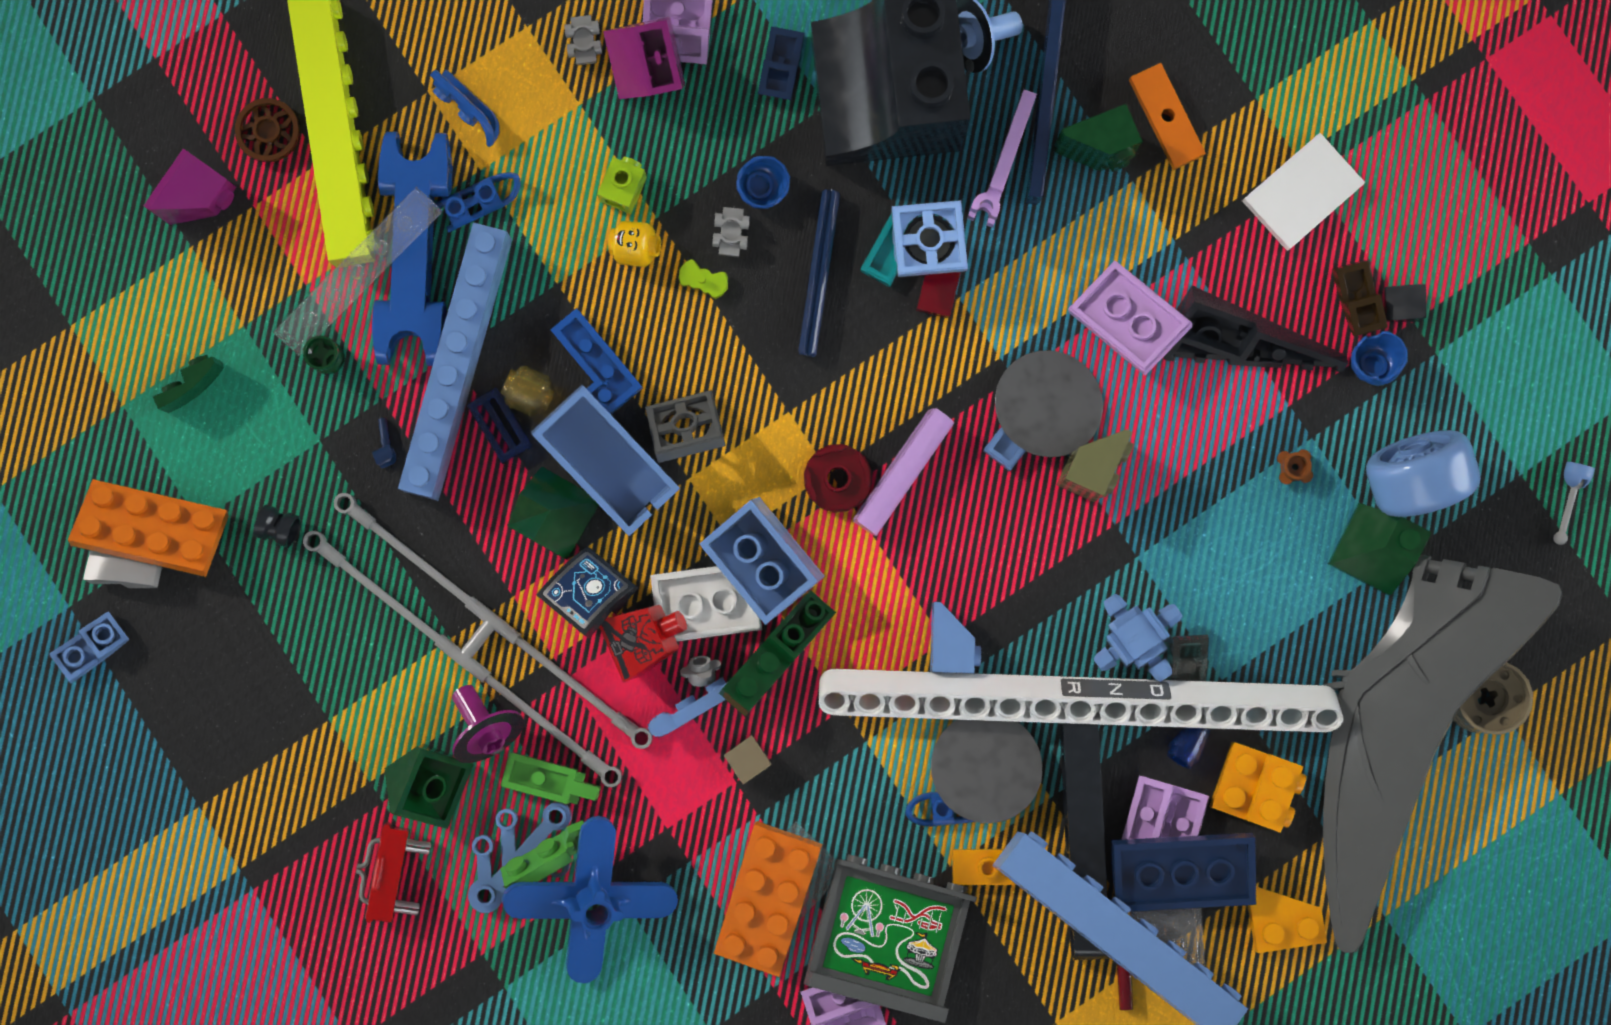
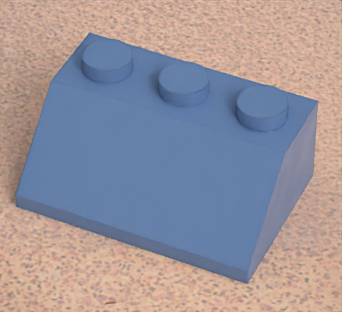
M760 497L751 499L699 543L765 625L825 577Z

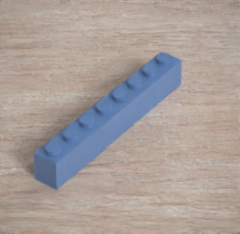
M473 222L398 486L399 490L439 501L512 239L507 231Z
M1017 831L993 863V867L1195 1025H1237L1247 1012L1248 1008L1239 1002L1242 996L1225 983L1222 987L1211 980L1214 974L1208 968L1197 961L1194 966L1183 958L1186 955V951L1171 940H1168L1166 944L1156 937L1159 932L1158 929L1143 918L1139 922L1128 915L1131 911L1129 906L1116 897H1113L1112 900L1100 893L1104 888L1101 884L1088 875L1084 878L1077 875L1073 871L1076 865L1060 853L1056 857L1045 849L1048 843L1034 832L1030 831L1027 835Z

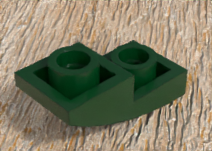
M208 355L190 360L188 362L189 366L180 370L185 383L182 384L181 381L170 383L162 387V393L153 396L157 408L170 413L195 399L219 376L224 368L222 362L212 356L208 357Z

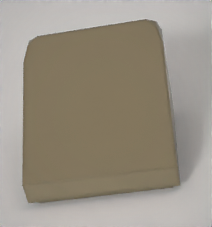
M752 735L724 755L743 785L772 765Z

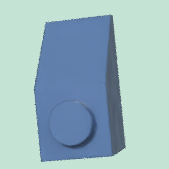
M933 602L930 672L974 673V666L980 667L981 646H975V637L942 602Z

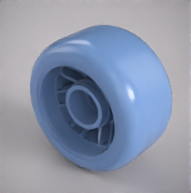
M1453 430L1423 433L1392 443L1373 454L1366 465L1367 478L1377 507L1383 513L1394 517L1422 515L1452 506L1472 495L1477 490L1481 480L1480 470L1470 440L1463 433Z

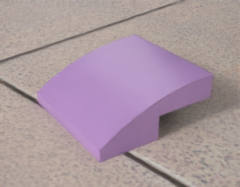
M644 0L643 22L665 17L671 18L680 62L707 64L713 0Z
M1139 775L1122 840L1199 836L1210 796Z
M816 988L801 991L811 1025H886L879 1005Z

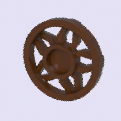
M261 98L252 101L241 110L235 123V137L240 148L252 159L267 163L276 162L284 159L296 149L300 138V124L296 114L287 104L273 98ZM266 105L280 107L283 111L275 113L272 117V113ZM259 107H261L264 110V112L266 113L265 116L260 117ZM253 111L255 122L243 125L246 117ZM289 116L283 124L278 122L281 118ZM291 123H293L292 137L286 131H282L288 129ZM253 129V135L242 134ZM281 137H285L289 141V144L285 145L279 143L278 140ZM243 139L249 141L256 140L254 143L255 153L248 149ZM266 144L267 148L264 154L261 155V146ZM272 144H275L277 148L283 149L276 154L270 155L273 151Z

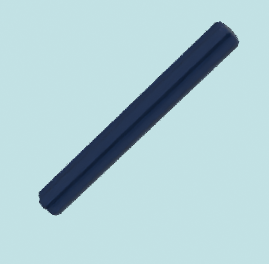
M831 189L822 191L798 350L800 355L806 357H815L818 349L840 193Z

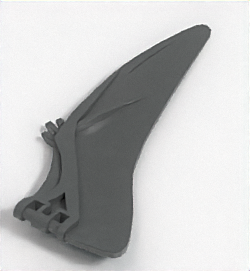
M1421 554L1414 566L1412 581L1396 619L1384 637L1353 670H1332L1331 677L1342 678V681L1323 684V686H1329L1335 691H1340L1337 697L1343 714V722L1339 728L1333 730L1330 743L1324 792L1323 847L1330 918L1335 942L1344 953L1357 952L1363 943L1436 751L1459 708L1488 678L1525 645L1557 609L1563 596L1558 584L1541 577L1498 568L1491 569L1490 567L1478 566L1476 569L1466 567L1464 562L1443 559L1442 562L1431 559V556ZM1429 574L1438 575L1435 583L1427 581ZM1464 580L1473 582L1471 590L1462 588Z

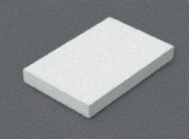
M1319 133L1245 197L1242 202L1288 251L1364 185L1365 181L1326 138Z
M717 566L650 575L654 606L660 605L666 616L680 611L686 620L687 629L674 635L677 642L762 630L761 619Z

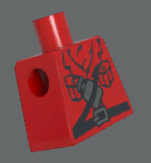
M655 605L606 618L599 628L624 683L642 676L679 649V645L674 635L685 631L687 623L680 611L666 616L663 608L660 605Z

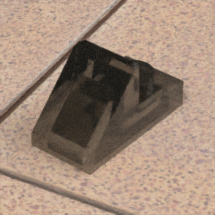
M1208 634L1175 636L1166 642L1172 668V675L1169 676V680L1206 681Z

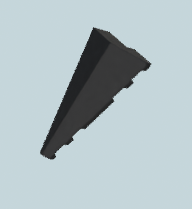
M1193 285L1176 309L1192 322V328L1164 356V360L1174 361V357L1193 358L1195 363H1205L1206 359L1227 360L1229 365L1281 368L1282 364L1301 365L1303 370H1313L1314 366L1334 367L1336 372H1343L1348 365L1345 354Z

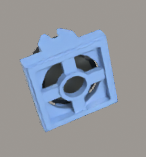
M961 200L892 206V240L898 277L968 270ZM933 214H937V215H939V216L945 218V219L951 224L952 228L949 226V224H948L945 220L941 219V218L938 217V216H933Z

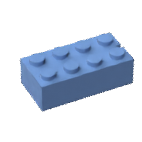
M583 385L578 387L531 431V434L628 536L636 531L652 515L645 507L649 502L658 510L680 489Z

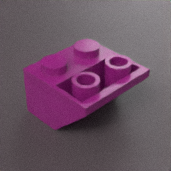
M670 17L603 31L619 99L651 96L683 89L685 80Z

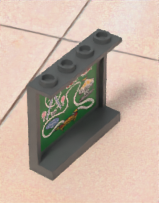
M848 854L847 860L836 859L803 984L945 1023L949 1009L944 1007L953 967L970 901L976 902L977 897L968 895V887L950 882H947L946 888L933 885L935 878L914 873L913 879L900 876L902 869L881 863L880 870L868 867V859Z

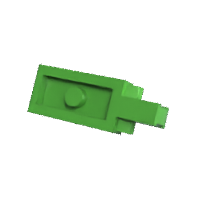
M509 752L500 785L564 804H578L579 797L596 801L601 790V786L584 782L586 774L578 772L577 769L515 752Z
M581 820L567 826L566 830L562 831L559 835L543 840L533 850L522 856L512 858L505 866L500 868L505 889L518 882H538L573 862L572 855L578 851L579 832L584 821Z

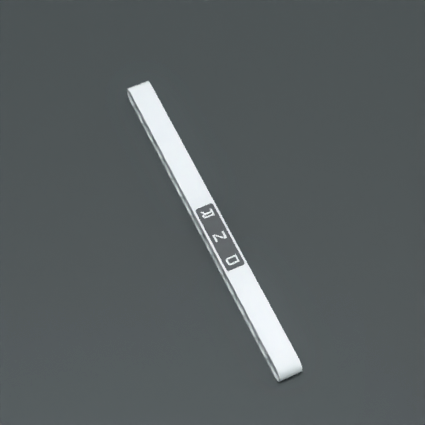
M830 669L825 671L819 680V707L827 714L839 716L1331 732L1339 728L1343 722V714L1335 690L1323 685L1163 680L1159 682L1148 679Z

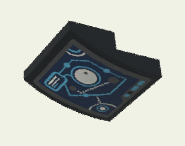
M587 546L563 565L536 595L590 639L611 612L616 615L638 587Z

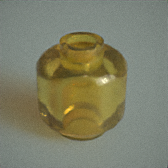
M520 366L517 371L511 369L501 395L505 396V404L509 408L528 416H535L540 408L548 409L555 391L549 389L551 379L548 375L527 366Z

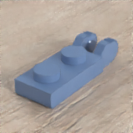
M722 677L705 687L708 694L696 700L691 695L676 704L675 706L678 710L676 713L663 712L652 718L647 728L651 736L654 735L660 738V736L662 737L725 701L726 699L719 694L721 689L727 684Z

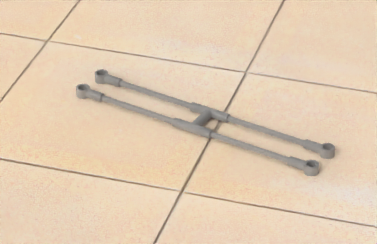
M348 493L338 494L334 499V507L338 512L348 514L367 530L371 529L465 603V607L481 619L483 623L461 649L445 635H439L347 562L343 554L327 543L323 533L318 531L306 533L303 538L305 548L309 551L318 552L335 567H341L432 639L435 642V646L466 671L470 672L482 683L486 682L582 758L581 762L601 777V781L605 786L615 787L619 785L623 775L618 767L609 766L590 750H584L490 675L491 672L477 662L473 656L495 630L512 645L516 644L609 717L612 720V724L631 738L632 744L636 748L644 749L651 745L653 736H651L649 730L638 727L621 712L616 713L521 637V633L496 613L483 605L474 596L470 597L396 539L376 523V519L357 504L354 496ZM348 497L351 501L350 507L343 510L340 507V502L343 498ZM318 535L320 544L313 548L310 545V539L312 536ZM638 732H645L648 735V742L645 745H640L636 742ZM609 770L615 771L618 775V780L615 783H609L606 780V773Z

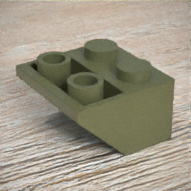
M1126 429L1077 448L1070 454L1056 485L1092 502L1106 497L1108 493L1111 494L1119 479V475L1115 473L1116 468L1122 462H1126L1134 443L1129 442L1133 432Z

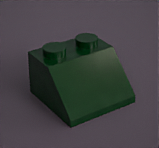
M1124 104L1063 128L1053 148L1055 153L1097 171L1110 168L1111 172H1114L1130 164L1129 160L1136 155L1135 152L1141 145L1142 140L1128 106Z

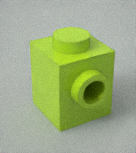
M612 157L597 193L599 201L632 215L647 179L645 169L641 168L642 164L629 157H623L622 160Z

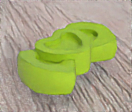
M694 259L686 261L679 268L678 279L684 287L690 286L694 290L700 289L704 294H709L714 299L721 297L728 289V277L725 272L711 274L708 269H700Z

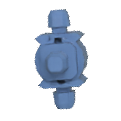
M1117 594L1112 595L1104 601V607L1110 618L1114 616L1116 619L1108 625L1112 633L1106 636V641L1111 648L1107 650L1104 647L1096 654L1093 659L1101 671H1108L1117 665L1116 661L1119 659L1125 668L1134 663L1139 670L1148 664L1150 667L1148 672L1155 680L1162 682L1172 675V668L1166 658L1162 660L1160 655L1168 650L1164 642L1170 638V635L1165 628L1169 626L1171 629L1182 618L1181 612L1175 604L1167 605L1160 609L1157 616L1150 607L1143 612L1138 606L1127 611L1126 607L1128 605L1122 597Z

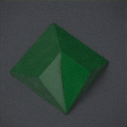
M541 467L520 492L507 526L568 560L599 504L583 489Z
M427 744L415 747L384 768L390 813L448 829L474 764L459 762L455 759L454 755Z

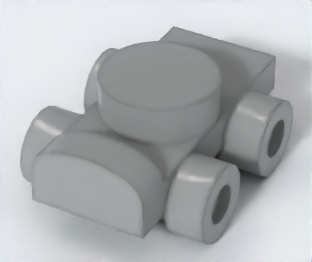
M591 15L570 17L571 24L564 25L566 38H573L574 42L573 44H567L568 57H576L577 65L597 63L596 55L603 54L601 40H594V35L600 34L598 20L592 21Z
M723 207V214H715L714 226L721 227V234H713L712 247H719V255L739 257L740 249L747 250L748 236H742V229L749 230L750 216H743L744 209Z

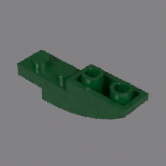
M810 590L721 689L719 694L746 716L836 612Z

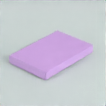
M1115 260L1068 308L1069 313L1145 376L1192 328L1190 320Z

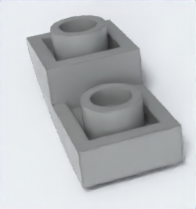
M90 550L83 580L91 584H121L127 588H157L162 567Z

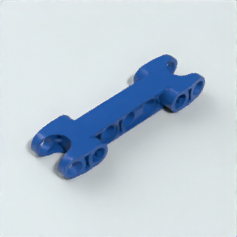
M387 131L383 137L378 170L379 193L381 196H395L391 297L390 300H375L372 313L373 346L378 365H390L395 347L402 338L417 336L422 340L427 366H433L447 317L445 302H431L435 197H450L452 193L453 166L447 133H435L429 153L421 160L416 161L407 160L403 157L398 132Z

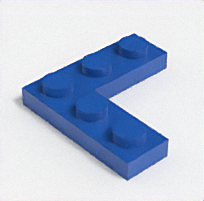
M577 308L550 329L593 381L586 389L611 415L643 389L641 384Z

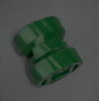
M317 335L310 338L303 348L305 362L322 374L336 373L344 364L345 354L339 344L326 336Z

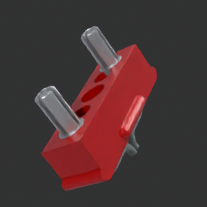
M386 822L383 825L380 838H375L369 842L365 861L362 864H357L356 874L361 876L359 898L363 903L368 904L365 916L368 923H371L373 920L392 923L394 912L418 915L419 910L416 909H420L419 903L396 900L405 851L428 855L430 849L426 848H431V843L408 839V828L391 826L390 822ZM379 843L369 899L364 896L367 876L361 869L369 865L373 846Z

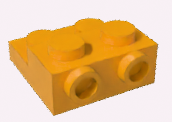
M1231 742L1209 807L1281 833L1283 826L1288 828L1293 821L1295 808L1290 807L1294 793L1300 795L1305 786L1306 775L1301 774L1304 766L1236 742Z

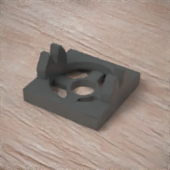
M712 390L645 407L658 463L726 446ZM689 410L699 411L703 413L695 415L693 412H690ZM674 415L671 418L670 422L664 423V421H666L669 417ZM683 418L694 420L692 425L687 428H677L675 426ZM711 423L708 432L703 437L693 439L692 433L698 426ZM674 432L682 436L683 442L672 444L664 440L662 435Z

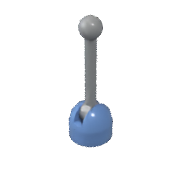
M1566 462L1564 479L1571 489L1559 532L1555 533L1553 537L1554 542L1558 545H1564L1568 541L1566 531L1577 491L1589 485L1595 471L1593 467Z

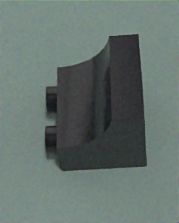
M872 0L870 3L854 11L811 22V42L826 166L959 152L961 150L971 118L956 0Z

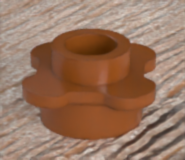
M1301 449L1294 453L1282 451L1278 454L1277 462L1281 467L1279 475L1281 483L1289 485L1292 481L1308 483L1312 480L1313 472L1311 471L1312 464L1309 451ZM1293 464H1297V470L1292 469Z

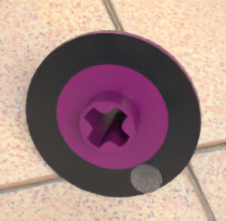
M472 685L462 686L452 695L453 702L468 726L453 745V755L459 762L474 763L497 755L508 747L521 733L524 719L519 712L503 710L489 714Z

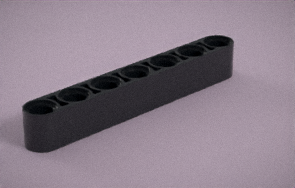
M1060 723L1066 858L1076 865L1073 871L1081 878L1088 875L1101 884L1104 888L1100 893L1107 897L1098 724ZM1069 926L1073 960L1109 959L1106 954Z

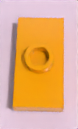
M952 849V883L958 885H1016L992 866L1004 849Z

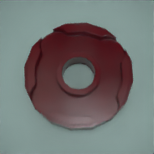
M844 444L827 445L817 450L808 461L804 471V487L810 500L819 508L832 513L847 512L858 507L868 496L872 484L871 468L865 456L856 449ZM834 469H841L846 472L848 476L846 485L841 488L831 486L828 482L829 473Z

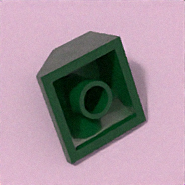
M1358 503L1328 565L1391 596L1416 565L1432 532L1403 517L1389 516L1380 509Z

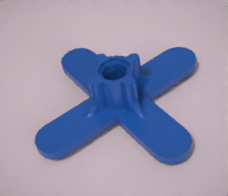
M603 816L591 817L581 826L574 882H518L510 885L504 891L502 897L504 910L513 918L570 919L566 969L570 978L577 983L591 982L600 974L603 963L606 929L614 921H621L623 918H663L670 915L676 909L678 903L677 894L668 883L611 882L616 830L612 822ZM600 904L596 909L588 910L589 907Z

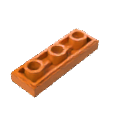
M1162 63L1131 76L1129 82L1172 169H1178L1203 157L1206 152ZM1161 115H1169L1171 117V121H1164Z

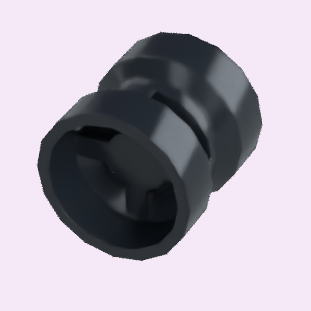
M266 504L257 516L253 535L263 540L271 538L275 540L277 545L289 548L298 533L300 516L289 512L286 514L279 513L277 508Z

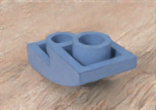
M109 611L80 629L77 636L49 653L70 684L96 667L129 641V638Z

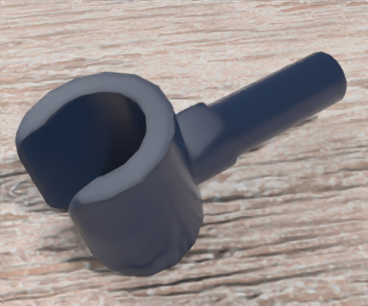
M387 418L378 419L382 447L372 451L375 462L381 469L393 465L397 461V455L389 439Z

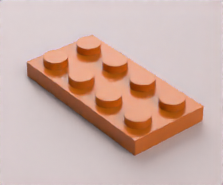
M92 479L69 535L68 542L74 547L206 577L229 515L225 509Z
M756 821L713 954L780 977L823 844Z

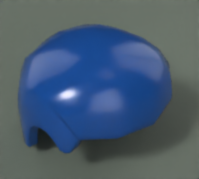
M757 156L749 160L739 170L736 189L742 201L752 208L768 209L777 205L788 194L790 175L785 165L775 157Z
M1382 331L1375 336L1363 337L1351 353V368L1361 381L1375 386L1385 385L1394 381L1408 362V349L1400 337L1388 331Z

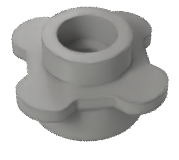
M696 656L690 659L687 667L682 668L680 673L682 677L688 678L689 683L693 686H707L715 681V670L721 668V662L719 660H710L707 656Z

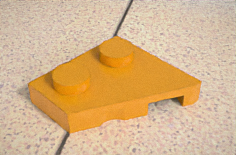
M1256 886V905H1248L1255 952L1264 953L1327 943L1321 907Z

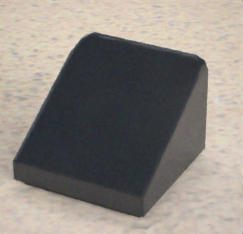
M1415 284L1385 287L1386 321L1420 322L1425 319L1426 285Z

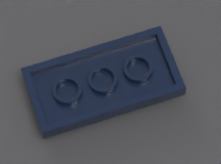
M1253 833L1112 840L1113 897L1118 898L1131 908L1130 912L1256 905L1255 836Z

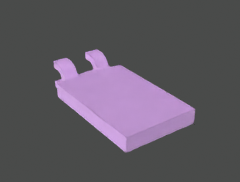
M1023 90L987 192L979 194L974 199L967 219L974 221L978 211H986L989 216L986 226L993 228L1000 211L999 200L1033 107L1036 93Z

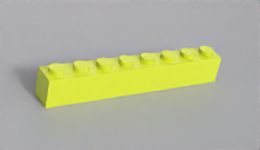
M287 0L328 261L335 267L376 261L374 250H379V240L376 230H371L369 217H374V208L371 197H366L364 184L369 183L367 167L365 163L360 162L359 151L364 150L361 132L360 130H355L354 118L358 117V107L355 98L350 97L348 85L353 84V76L350 65L345 64L343 52H348V44L344 31L339 29L338 19H343L340 0Z

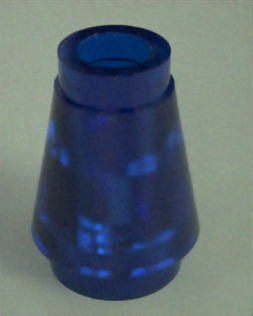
M1184 727L1168 744L1170 749L1167 752V756L1180 766L1191 769L1194 763H1199L1211 728Z

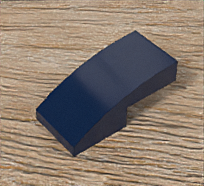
M771 26L758 94L787 100L792 99L805 33Z

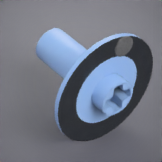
M956 0L964 68L972 73L982 72L988 68L992 61L995 41L1019 35L1023 28L1022 19L1014 11L989 18L987 12L977 0Z

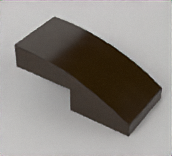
M1362 260L1333 268L1332 272L1337 292L1352 335L1358 336L1387 328L1388 325L1381 294H1376L1369 260Z

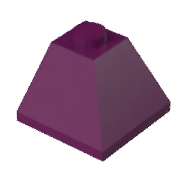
M182 149L143 206L169 225L217 216L221 210L229 207L234 199L233 192L237 187L191 153Z

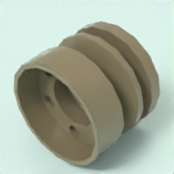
M1506 662L1462 704L1453 721L1458 726L1474 733L1501 735L1515 731L1526 722L1532 710L1533 691L1529 680L1520 669ZM1480 691L1489 693V696L1485 699L1486 703L1478 702V698L1482 696Z

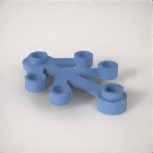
M560 802L549 804L543 811L542 823L517 850L515 826L518 822V815L510 808L499 811L496 815V824L501 829L502 867L512 858L522 856L536 848L553 830L565 828L572 818L569 806ZM553 810H559L562 813L563 818L560 823H554L550 819V814ZM503 813L512 815L513 822L510 826H506L501 822ZM485 834L476 837L472 842V850L477 855L478 880L470 886L468 900L476 911L490 913L500 906L506 889L503 887L504 883L500 869L492 877L490 853L494 850L495 843L492 837ZM480 839L488 841L489 849L487 852H481L478 849L477 843ZM570 864L565 866L563 872H554L550 875L557 878L564 876L569 871ZM482 889H487L491 892L490 901L484 902L480 899L479 893Z

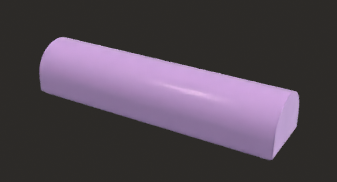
M937 408L926 412L854 516V523L872 535H878L954 425L952 419Z

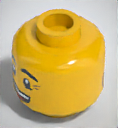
M622 221L616 228H612L610 231L608 251L620 265L647 267L652 262L653 257H658L660 254L661 238L655 235V230L651 224Z

